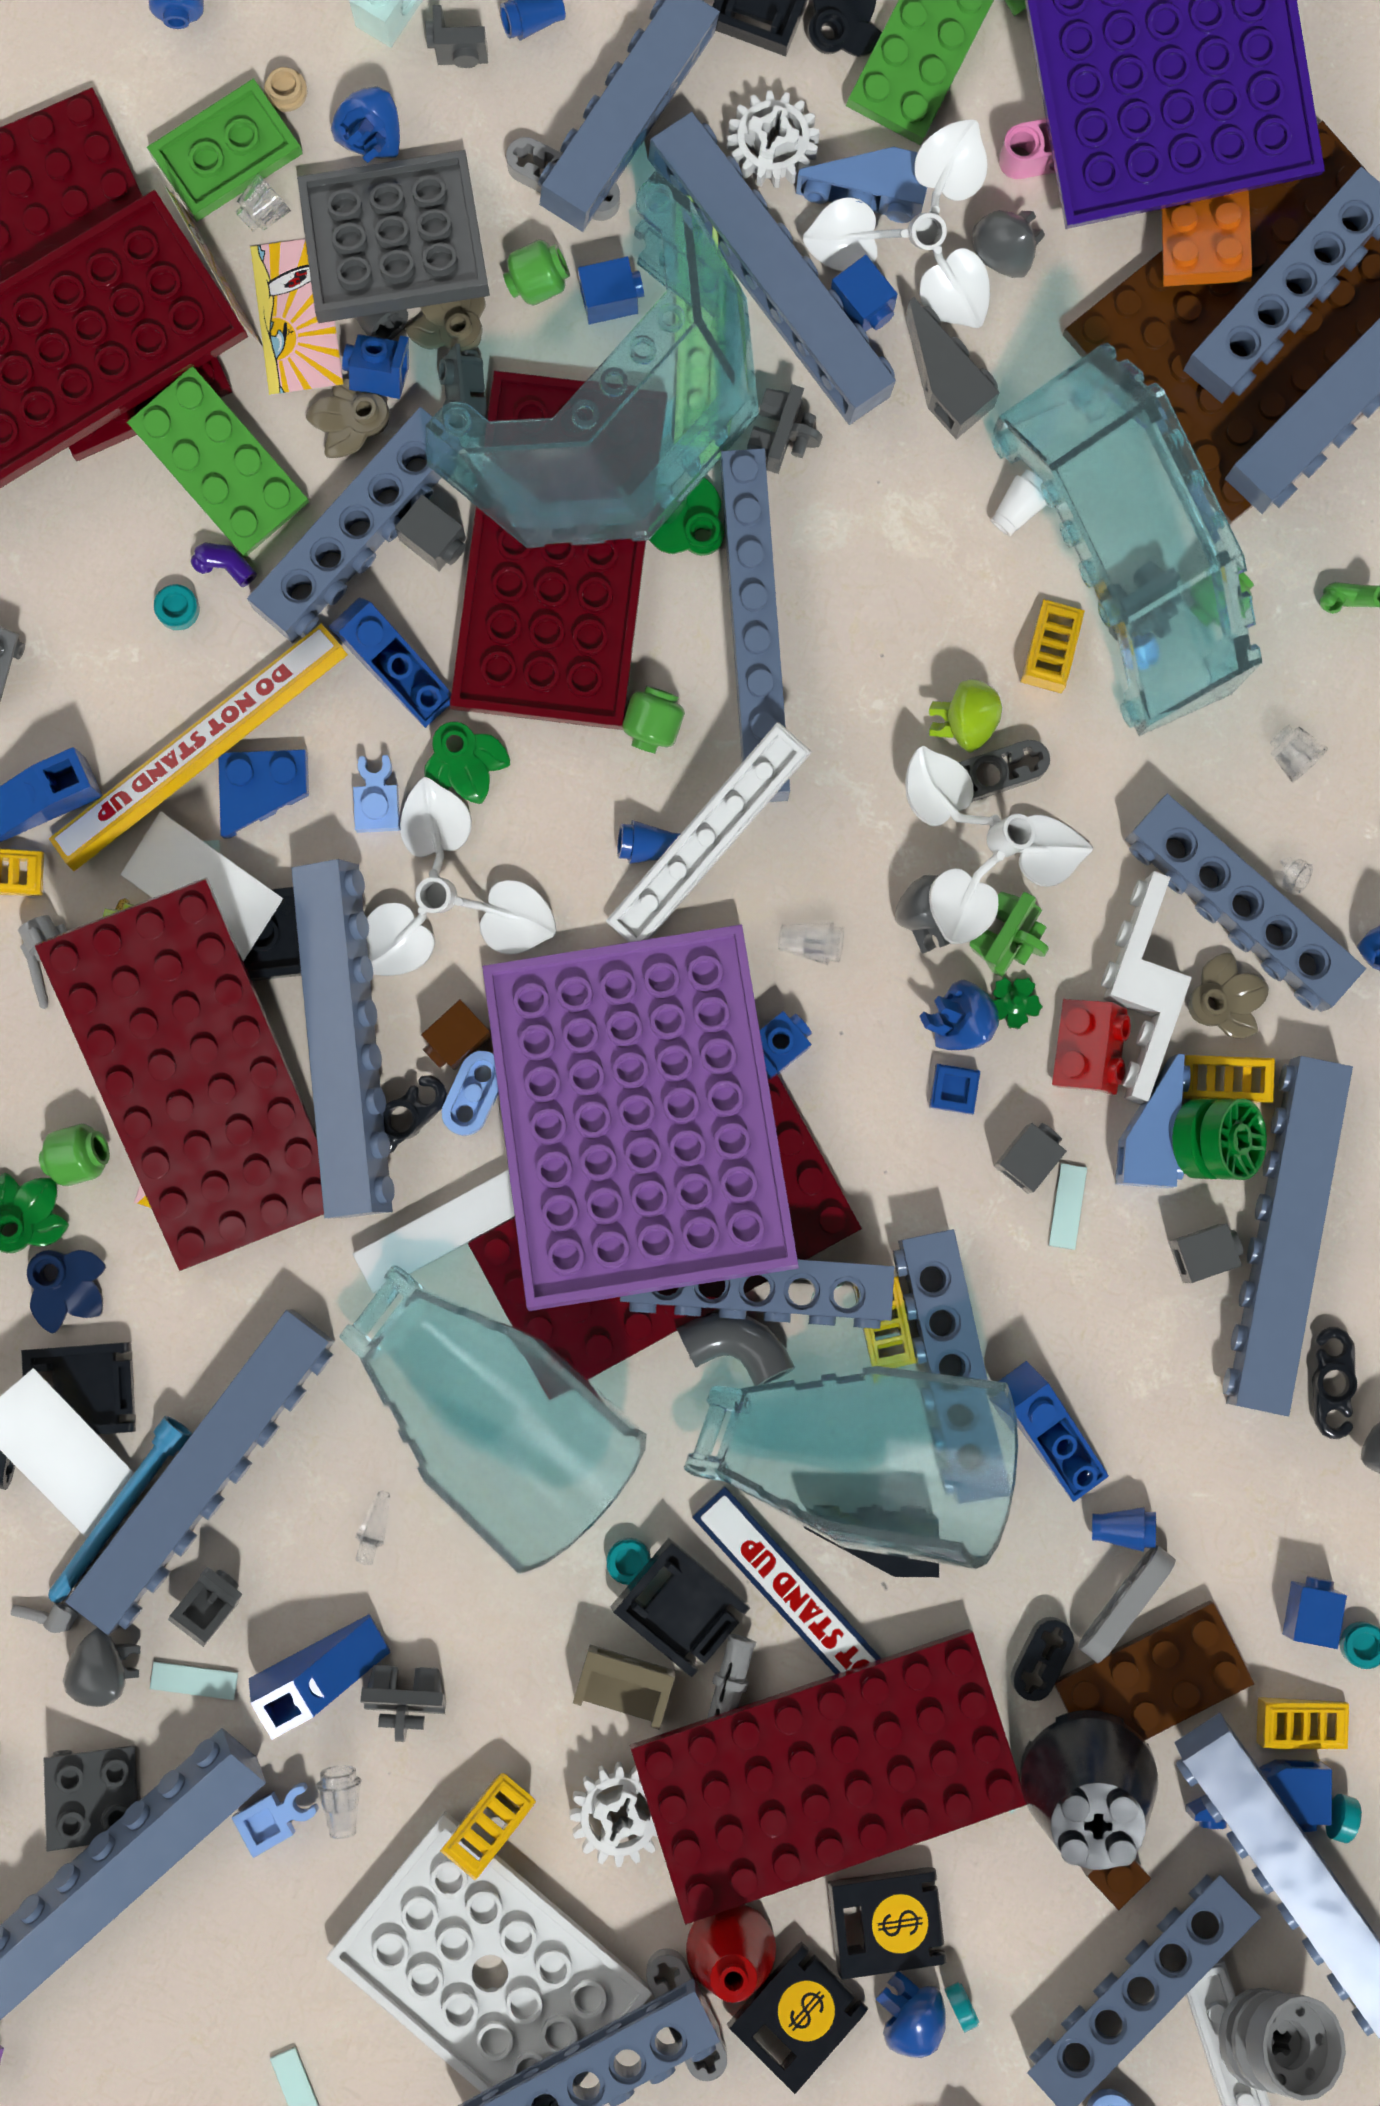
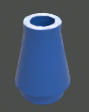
M508 0L500 4L502 25L509 39L517 37L521 41L556 22L565 20L566 17L563 0Z
M632 820L631 824L621 823L618 834L617 856L620 859H627L628 864L659 860L681 833H672Z
M1145 1507L1104 1514L1092 1513V1541H1103L1144 1552V1548H1156V1512H1147Z

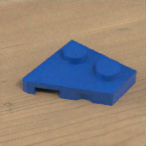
M305 749L224 753L218 758L220 833L224 839L236 836V832L258 820L262 822L273 816L278 809L285 805H293L309 796L308 753Z

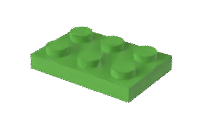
M254 78L147 146L151 157L196 222L303 154L301 146Z

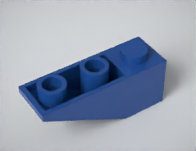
M359 597L328 626L350 652L423 727L426 728L450 705L451 691L370 601Z
M72 747L33 764L1 785L0 842L101 798L103 795L86 757Z
M1027 1361L991 1386L1013 1421L1073 1502L1109 1477L1049 1383Z
M368 1614L250 1677V1703L271 1739H274L313 1718L373 1668L374 1665L390 1653V1649L371 1615Z
M1275 1759L1259 1767L1304 1832L1317 1831V1825H1332L1331 1768L1320 1760ZM1204 1796L1186 1804V1812L1194 1821H1199L1200 1827L1207 1829L1227 1828V1823L1224 1819L1216 1823L1201 1800Z

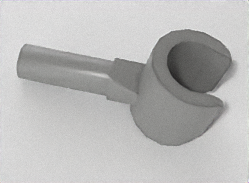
M54 1603L50 1613L14 1605L11 1615L36 1621L39 1624H43L46 1630L52 1633H60L71 1629L78 1616V1612L68 1605Z

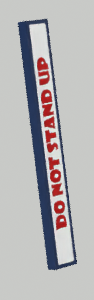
M725 1486L692 1515V1518L834 1674L882 1659Z

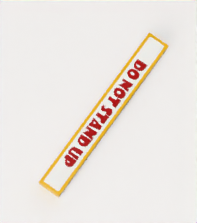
M321 623L49 838L50 842L64 862L75 872L348 654Z

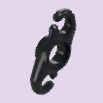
M427 1075L421 1076L418 1080L420 1086H429L435 1090L436 1097L432 1103L423 1104L418 1097L419 1088L417 1086H410L404 1096L386 1104L383 1113L384 1130L390 1141V1153H393L402 1141L416 1136L441 1111L447 1092L444 1084L438 1078ZM399 1107H406L413 1116L412 1125L405 1132H398L391 1125V1115Z
M1329 1327L1319 1333L1316 1337V1343L1323 1346L1329 1339L1336 1338L1343 1344V1349L1338 1356H1331L1324 1349H1318L1316 1352L1318 1368L1312 1377L1314 1422L1323 1436L1329 1439H1341L1352 1431L1353 1424L1350 1421H1345L1340 1427L1332 1428L1327 1424L1326 1417L1331 1410L1340 1411L1346 1418L1351 1417L1353 1414L1351 1398L1357 1390L1355 1344L1347 1331L1339 1327ZM1332 1370L1341 1372L1346 1380L1344 1391L1337 1396L1329 1395L1323 1387L1325 1375Z

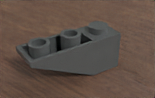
M914 297L909 301L905 319L927 407L949 433L957 439L995 407L1000 393L997 390L998 385L990 372L984 368L979 370L970 360L968 349L957 337L951 338L943 330L936 312L928 305L922 306Z

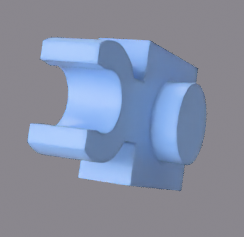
M382 755L383 766L377 773L368 771V763L365 756H360L358 759V771L365 780L366 786L353 787L354 822L357 833L400 831L399 788L397 785H386V781L392 774V763L388 755Z
M306 1782L293 1786L286 1795L285 1800L281 1803L273 1791L232 1816V1820L253 1858L291 1837L295 1833V1829L290 1821H307L316 1814L319 1809L317 1803L307 1809H302L296 1804V1796L302 1794L308 1788Z

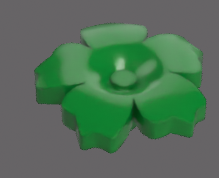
M1006 977L995 982L993 996L997 1000L993 1002L997 1007L999 1020H1003L1007 1016L1006 1022L1009 1029H1020L1023 1024L1028 1022L1027 1015L1036 1017L1043 1008L1039 1003L1038 996H1029L1035 988V983L1031 982L1030 978H1017L1014 980L1013 985Z

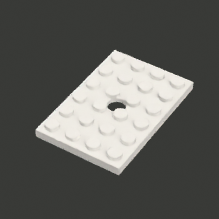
M445 1811L329 1952L326 1959L482 2093L643 2006L653 1992L643 1979L499 1856L495 1855L480 1876L473 1880L440 1852L441 1848L460 1825L457 1820ZM462 1838L458 1843L477 1860L482 1856V1853L466 1839ZM485 1955H495L505 1962L508 1969V1977L502 1986L485 1989L476 1983L473 1977V1966L479 1958ZM582 2072L575 2077L578 2085L589 2072ZM548 2094L539 2095L534 2099L537 2106L558 2105L557 2100Z

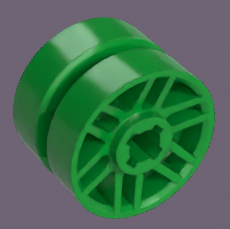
M1248 1099L1189 1100L1181 1107L1174 1122L1172 1143L1175 1159L1182 1172L1193 1179H1250L1261 1167L1266 1152V1126L1260 1110Z

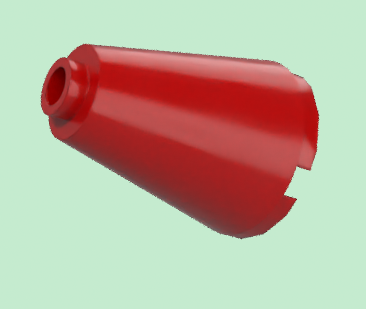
M744 1904L695 1921L688 1933L686 1957L693 1976L704 1988L726 2002L736 2003L747 1999L770 1975L776 1959V1942L770 1924L761 1913Z

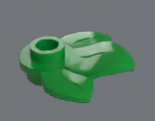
M698 475L691 483L687 496L670 491H655L653 493V511L660 525L656 526L648 534V540L658 550L667 554H677L688 550L695 555L706 556L716 552L723 543L724 528L718 519L721 509V498L715 487L706 478ZM700 529H705L709 531L711 536L706 541H699L696 539L695 533Z
M447 722L441 725L433 735L432 747L434 753L425 764L424 777L430 778L447 790L452 786L464 799L482 804L489 790V771L509 767L510 758L503 745L492 735L474 734L463 723ZM451 735H458L462 739V748L457 752L449 751L446 746V741Z
M3 1173L0 1175V1252L16 1253L28 1245L46 1247L57 1242L69 1227L68 1222L52 1213L57 1200V1184L51 1178H35L19 1186L9 1174ZM7 1224L18 1226L16 1234L9 1237L2 1234V1229Z

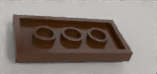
M1209 1600L1113 1649L1101 1662L1096 1663L1092 1660L1060 1676L1054 1687L1068 1713L1080 1710H1095L1116 1715L1124 1719V1723L1135 1730L1145 1741L1255 1683L1214 1603Z

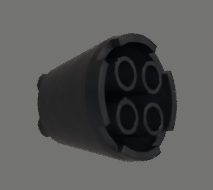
M1080 1710L1060 1715L1055 1718V1723L1041 1731L1033 1741H1029L1024 1750L1020 1766V1780L1025 1803L1030 1813L1061 1852L1062 1858L1067 1863L1093 1870L1127 1866L1135 1860L1137 1851L1142 1845L1158 1792V1772L1149 1744L1135 1730L1124 1723V1719L1116 1715L1095 1710Z

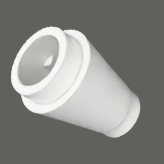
M1026 470L1021 476L1016 475L991 522L1001 532L1011 537L1015 530L1017 531L1049 503L1047 498L1053 490L1042 478L1030 470Z

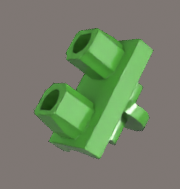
M1000 892L998 894V912L995 917L1005 922L1000 933L997 935L986 930L982 935L970 941V947L973 952L986 961L993 973L1001 977L1004 976L1013 959L1025 965L1032 953L1045 957L1049 950V947L1040 940L1047 927L1036 921L1042 910L1035 904L1036 897L1026 892H1023L1021 897Z

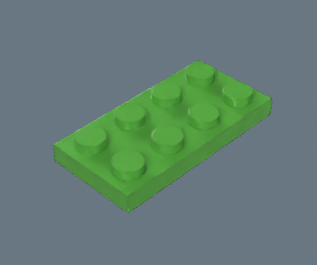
M898 0L848 98L846 107L921 146L994 0Z
M193 366L127 422L244 558L309 503L308 498Z

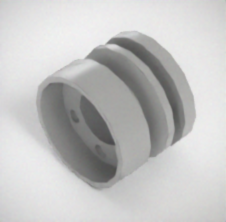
M1266 1988L1248 1989L1233 1998L1222 2015L1218 2033L1220 2054L1228 2071L1243 2085L1304 2101L1318 2099L1333 2088L1342 2073L1346 2055L1344 2033L1336 2015L1319 2000L1304 1995L1283 1993Z

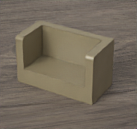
M590 1644L573 1704L581 1706L583 1701L651 1721V1727L660 1730L674 1683L675 1670Z

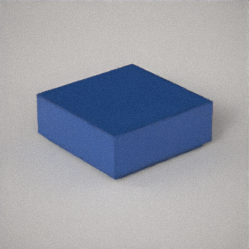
M936 1064L929 1108L973 1115L980 1071Z

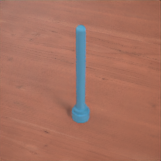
M164 1416L153 1431L156 1435L152 1440L153 1448L49 1590L48 1596L52 1602L61 1603L65 1600L168 1456H174L190 1438L192 1432L183 1424L168 1416Z

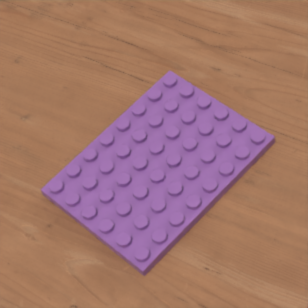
M742 924L482 966L526 1306L529 1311L799 1269Z

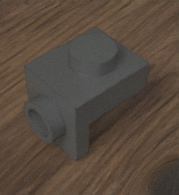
M433 5V21H426V42L428 49L435 48L438 65H456L460 68H472L478 64H488L485 26L445 27L442 5Z
M206 1567L197 1583L170 1614L168 1620L204 1647L238 1605L242 1593L237 1590L239 1587L238 1583L226 1572L217 1570L215 1573Z

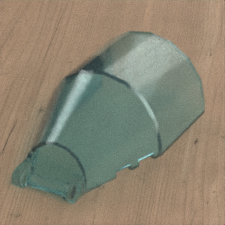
M392 1265L384 1275L386 1282L353 1325L347 1324L339 1337L360 1358L384 1406H389L400 1427L398 1433L402 1441L409 1444L420 1465L417 1469L423 1481L517 1573L528 1572L547 1564L573 1545L617 1499L639 1465L646 1449L647 1434L552 1346L543 1340L431 1293L405 1270ZM400 1293L404 1298L371 1340L367 1335Z
M873 1366L863 1368V1373L837 1377L835 1373L821 1375V1380L796 1384L794 1380L740 1389L724 1386L711 1387L707 1398L710 1406L693 1453L688 1454L684 1465V1470L689 1474L700 1478L725 1481L843 1548L977 1569L986 1565L998 1548L1010 1513L1016 1482L1018 1456L1017 1415L1007 1383ZM726 1411H731L732 1413L717 1456H713L712 1452Z

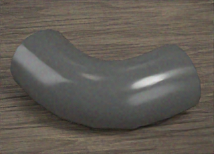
M719 1312L695 1318L676 1328L695 1368L720 1356H732L740 1360L744 1365L755 1388L767 1385L795 1369L786 1348L773 1331L747 1314L746 1319L719 1318Z

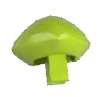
M969 679L960 682L951 702L932 701L929 708V716L939 715L946 722H932L929 736L954 738L968 753L976 751L987 742L1000 723L1002 703L998 692L980 680Z

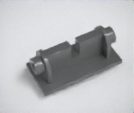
M456 343L447 355L441 359L439 364V382L441 385H445L446 397L442 408V421L444 426L448 427V431L457 438L463 431L468 432L469 438H483L488 419L486 398L470 396V392H483L485 390L483 360L478 357L476 350L460 352V344Z

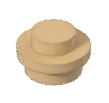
M280 67L273 70L266 79L264 93L276 110L290 112L298 109L305 102L307 85L300 73L291 68Z

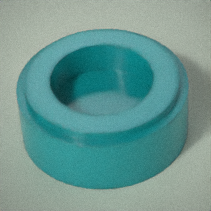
M173 584L164 587L158 592L154 600V612L157 618L165 627L171 630L187 629L196 622L199 616L200 606L197 598L190 589L183 585Z
M624 1538L617 1541L610 1548L607 1555L609 1574L617 1582L629 1585L651 1559L650 1551L643 1542L634 1538Z
M1355 1622L1347 1626L1340 1637V1650L1343 1657L1349 1663L1361 1669H1372L1379 1666L1380 1629L1368 1622Z
M1337 1794L1332 1799V1825H1325L1328 1838L1342 1843H1349L1355 1838L1362 1817L1361 1805L1356 1798Z
M957 1982L944 1988L964 2033L978 2027L979 2019L962 1983L959 1984Z

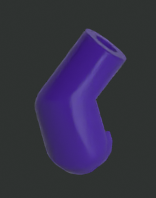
M205 542L195 548V554L191 557V565L197 572L205 574L211 572L213 568L225 569L240 587L249 585L257 576L255 570L230 545Z

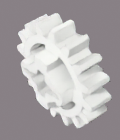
M767 91L766 101L760 102L758 97L752 95L750 96V109L739 105L737 107V119H730L728 132L731 135L727 136V150L733 151L731 157L735 159L738 165L743 164V178L746 179L752 173L756 174L757 186L760 187L766 178L772 179L774 188H779L780 178L786 177L791 184L796 183V170L810 167L809 160H816L818 146L815 144L819 142L820 132L819 129L813 128L815 115L814 113L803 115L805 102L802 100L794 106L789 104L790 95L787 92L784 93L781 100H775L773 92ZM790 123H792L796 127V129L792 128ZM776 130H779L778 136L776 137L775 141L772 142L770 149H767L768 143L771 141V138L775 136ZM749 150L755 151L757 157H755Z
M616 1762L614 1773L608 1774L607 1770L601 1765L598 1767L599 1779L594 1781L592 1778L585 1776L583 1784L587 1791L585 1793L574 1791L573 1800L581 1806L580 1808L570 1810V1820L581 1822L572 1829L575 1839L586 1837L582 1845L583 1852L588 1854L596 1848L598 1850V1863L600 1864L606 1861L608 1855L614 1856L617 1867H622L623 1859L626 1855H630L631 1859L637 1864L640 1862L639 1850L644 1848L648 1852L653 1853L655 1846L651 1838L658 1836L650 1810L649 1815H646L635 1804L638 1792L646 1799L636 1765L629 1774L624 1773L621 1762ZM619 1785L617 1790L606 1795L600 1793L611 1786ZM625 1803L628 1818L621 1816L613 1825L610 1811L618 1812ZM589 1813L593 1814V1818L601 1820L603 1826L600 1837L594 1832L589 1823ZM632 1834L637 1835V1837L630 1841L619 1843L625 1837Z

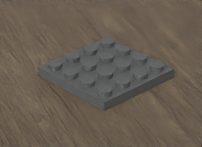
M466 150L297 177L314 308L318 323L490 296Z

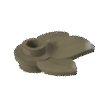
M479 297L420 307L424 315L405 328L406 333L414 343L428 350L443 346L451 350L456 343L460 344V352L475 350L480 344L483 332L479 319L486 307L485 298Z
M343 378V385L333 386V396L317 400L306 414V419L312 426L323 432H328L324 451L327 458H340L359 451L367 436H376L382 433L389 422V408L384 399L374 393L349 390V378ZM371 410L367 416H363L367 411Z
M1223 953L1208 961L1203 967L1201 985L1196 987L1191 993L1188 1009L1192 1018L1200 1024L1218 1026L1227 1036L1232 1038H1247L1258 1032L1256 1020L1251 1012L1258 1009L1266 1001L1269 987L1257 975L1249 973L1239 974L1234 955L1232 953ZM1209 997L1215 1002L1216 1010L1209 1006Z

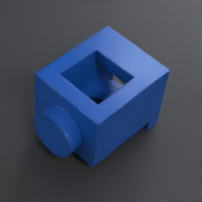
M358 334L355 345L346 344L342 359V369L349 371V390L400 399L409 370V337L400 336L399 341Z
M782 1011L760 1030L768 1079H772L775 1075L781 1073L812 1045L807 1039L812 1032L796 1013L789 1018ZM775 1035H786L789 1039V1045L785 1049H777L772 1043V1038Z

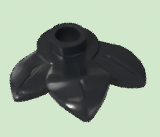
M813 0L815 15L811 18L808 25V38L816 50L824 54H834L843 50L855 57L872 53L882 34L881 30L869 23L875 10L876 0ZM823 26L832 28L834 31L833 39H827L823 36L821 31Z

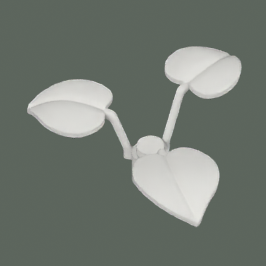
M963 120L944 126L933 133L922 144L916 155L914 163L916 180L922 186L935 188L932 194L929 213L916 215L910 221L907 229L874 231L876 218L873 210L860 199L842 198L830 203L821 211L812 225L803 234V243L818 261L832 269L843 272L865 254L873 263L875 262L878 251L874 239L909 237L910 242L915 247L933 250L935 260L938 263L937 266L926 270L921 278L919 295L923 306L928 305L943 322L980 328L986 318L990 300V284L986 267L979 256L966 248L956 249L949 254L946 260L944 259L941 244L946 238L947 227L944 220L938 215L940 212L939 200L941 193L953 201L965 200L977 193L986 178L987 155L981 139L979 124L976 120Z
M925 746L919 747L913 754L906 773L905 788L908 803L919 819L930 826H940L951 816L956 822L990 826L987 833V845L993 852L992 857L976 870L972 877L966 871L956 868L939 874L933 881L929 891V905L932 916L944 939L951 944H963L972 941L982 935L992 925L998 912V895L991 886L980 883V880L984 874L997 862L1002 861L1004 857L1020 853L1019 866L1022 873L1033 883L1050 887L1066 880L1092 852L1093 847L1080 834L1064 823L1048 816L1032 815L1027 817L1022 814H1013L1001 820L996 814L991 817L961 814L960 811L966 809L973 798V782L966 769L954 759L936 753Z
M427 777L420 779L408 795L402 811L400 833L405 847L412 855L426 857L435 853L436 858L432 870L429 871V878L424 879L416 889V901L420 906L418 908L419 915L416 918L413 911L401 903H386L378 906L367 917L369 924V934L366 938L367 952L373 966L374 975H400L421 967L430 958L435 946L434 935L421 924L426 920L428 912L444 913L452 909L454 905L486 912L480 921L481 935L488 946L500 953L519 954L526 952L540 943L553 938L556 934L555 919L547 902L536 890L525 883L510 880L496 883L490 890L489 904L458 897L454 884L448 879L440 878L439 873L444 860L443 850L454 851L465 844L471 832L472 820L467 806L458 796Z

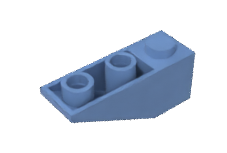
M890 147L801 168L797 178L796 194L803 195L808 201L823 204L827 201L834 202L842 198L860 199L874 213L886 215L888 219L897 223H908L922 212L928 187L919 184L915 178L914 163L918 152Z
M1177 1054L1168 1059L1155 1081L1149 1101L1139 1106L1118 1140L1117 1185L1168 1189L1177 1187V1179H1183L1184 1173L1178 1166L1174 1156L1172 1134L1176 1116L1182 1107V1093L1188 1092L1190 1086L1191 1071L1190 1066L1184 1065L1185 1054Z

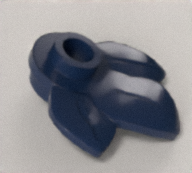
M45 1250L37 1253L30 1260L27 1266V1279L34 1289L30 1300V1309L32 1315L44 1330L52 1334L56 1333L62 1326L67 1313L82 1318L101 1316L103 1313V1297L99 1287L93 1281L105 1271L106 1265L97 1255L86 1250H76L66 1255L55 1250ZM49 1264L55 1265L58 1271L56 1278L52 1281L47 1280L44 1276V1269Z

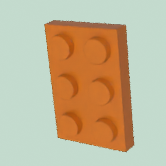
M1249 190L1161 209L1163 287L1251 281L1252 254Z

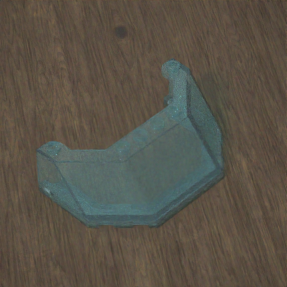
M657 171L648 178L637 193L636 209L642 220L635 227L634 236L639 240L643 238L646 243L645 249L638 256L637 264L665 286L667 291L553 418L488 421L470 405L463 402H451L440 408L425 425L427 466L526 548L571 542V545L605 543L606 540L632 539V541L650 540L721 459V451H728L758 417L759 409L747 297L691 200Z
M1107 342L1098 346L1000 415L993 430L994 434L991 435V440L1000 459L1006 457L1010 463L1022 460L1042 479L1043 483H1041L1040 487L1043 498L1049 508L1055 507L1062 521L1059 527L1063 540L1069 548H1075L1081 560L1078 565L1080 575L1088 588L1094 587L1100 600L1098 603L1100 617L1108 628L1113 627L1117 635L1128 689L1124 693V703L1120 704V711L1128 727H1135L1138 736H1141L1232 695L1263 662L1260 647L1257 644H1250L1248 628L1256 625L1251 595L1247 591L1241 592L1239 574L1247 571L1244 554L1164 389L1157 383L1146 386L1142 382L1144 381L1143 372L1128 359L1122 362L1115 360L1114 358L1117 357L1115 348Z

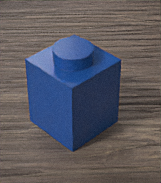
M866 254L832 279L831 289L841 299L845 314L853 324L858 323L861 325L865 332L870 328L874 330L882 328L894 316L893 311L898 293Z
M628 256L578 267L579 286L589 325L638 314V298L644 297V289L639 270L631 271Z
M1307 1576L1306 1584L1291 1581L1282 1634L1293 1641L1338 1649L1347 1595L1333 1589L1334 1582L1330 1580Z

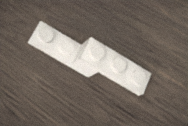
M1155 871L1145 879V882L1138 880L1130 899V905L1136 906L1130 922L1124 920L1115 945L1120 946L1121 950L1116 963L1111 961L1108 963L1101 981V986L1107 988L1103 1000L1152 1017L1151 1022L1145 1020L1140 1028L1136 1045L1142 1048L1137 1062L1130 1061L1122 1082V1086L1127 1087L1124 1099L1137 1104L1149 1101L1192 978L1142 959L1171 878Z

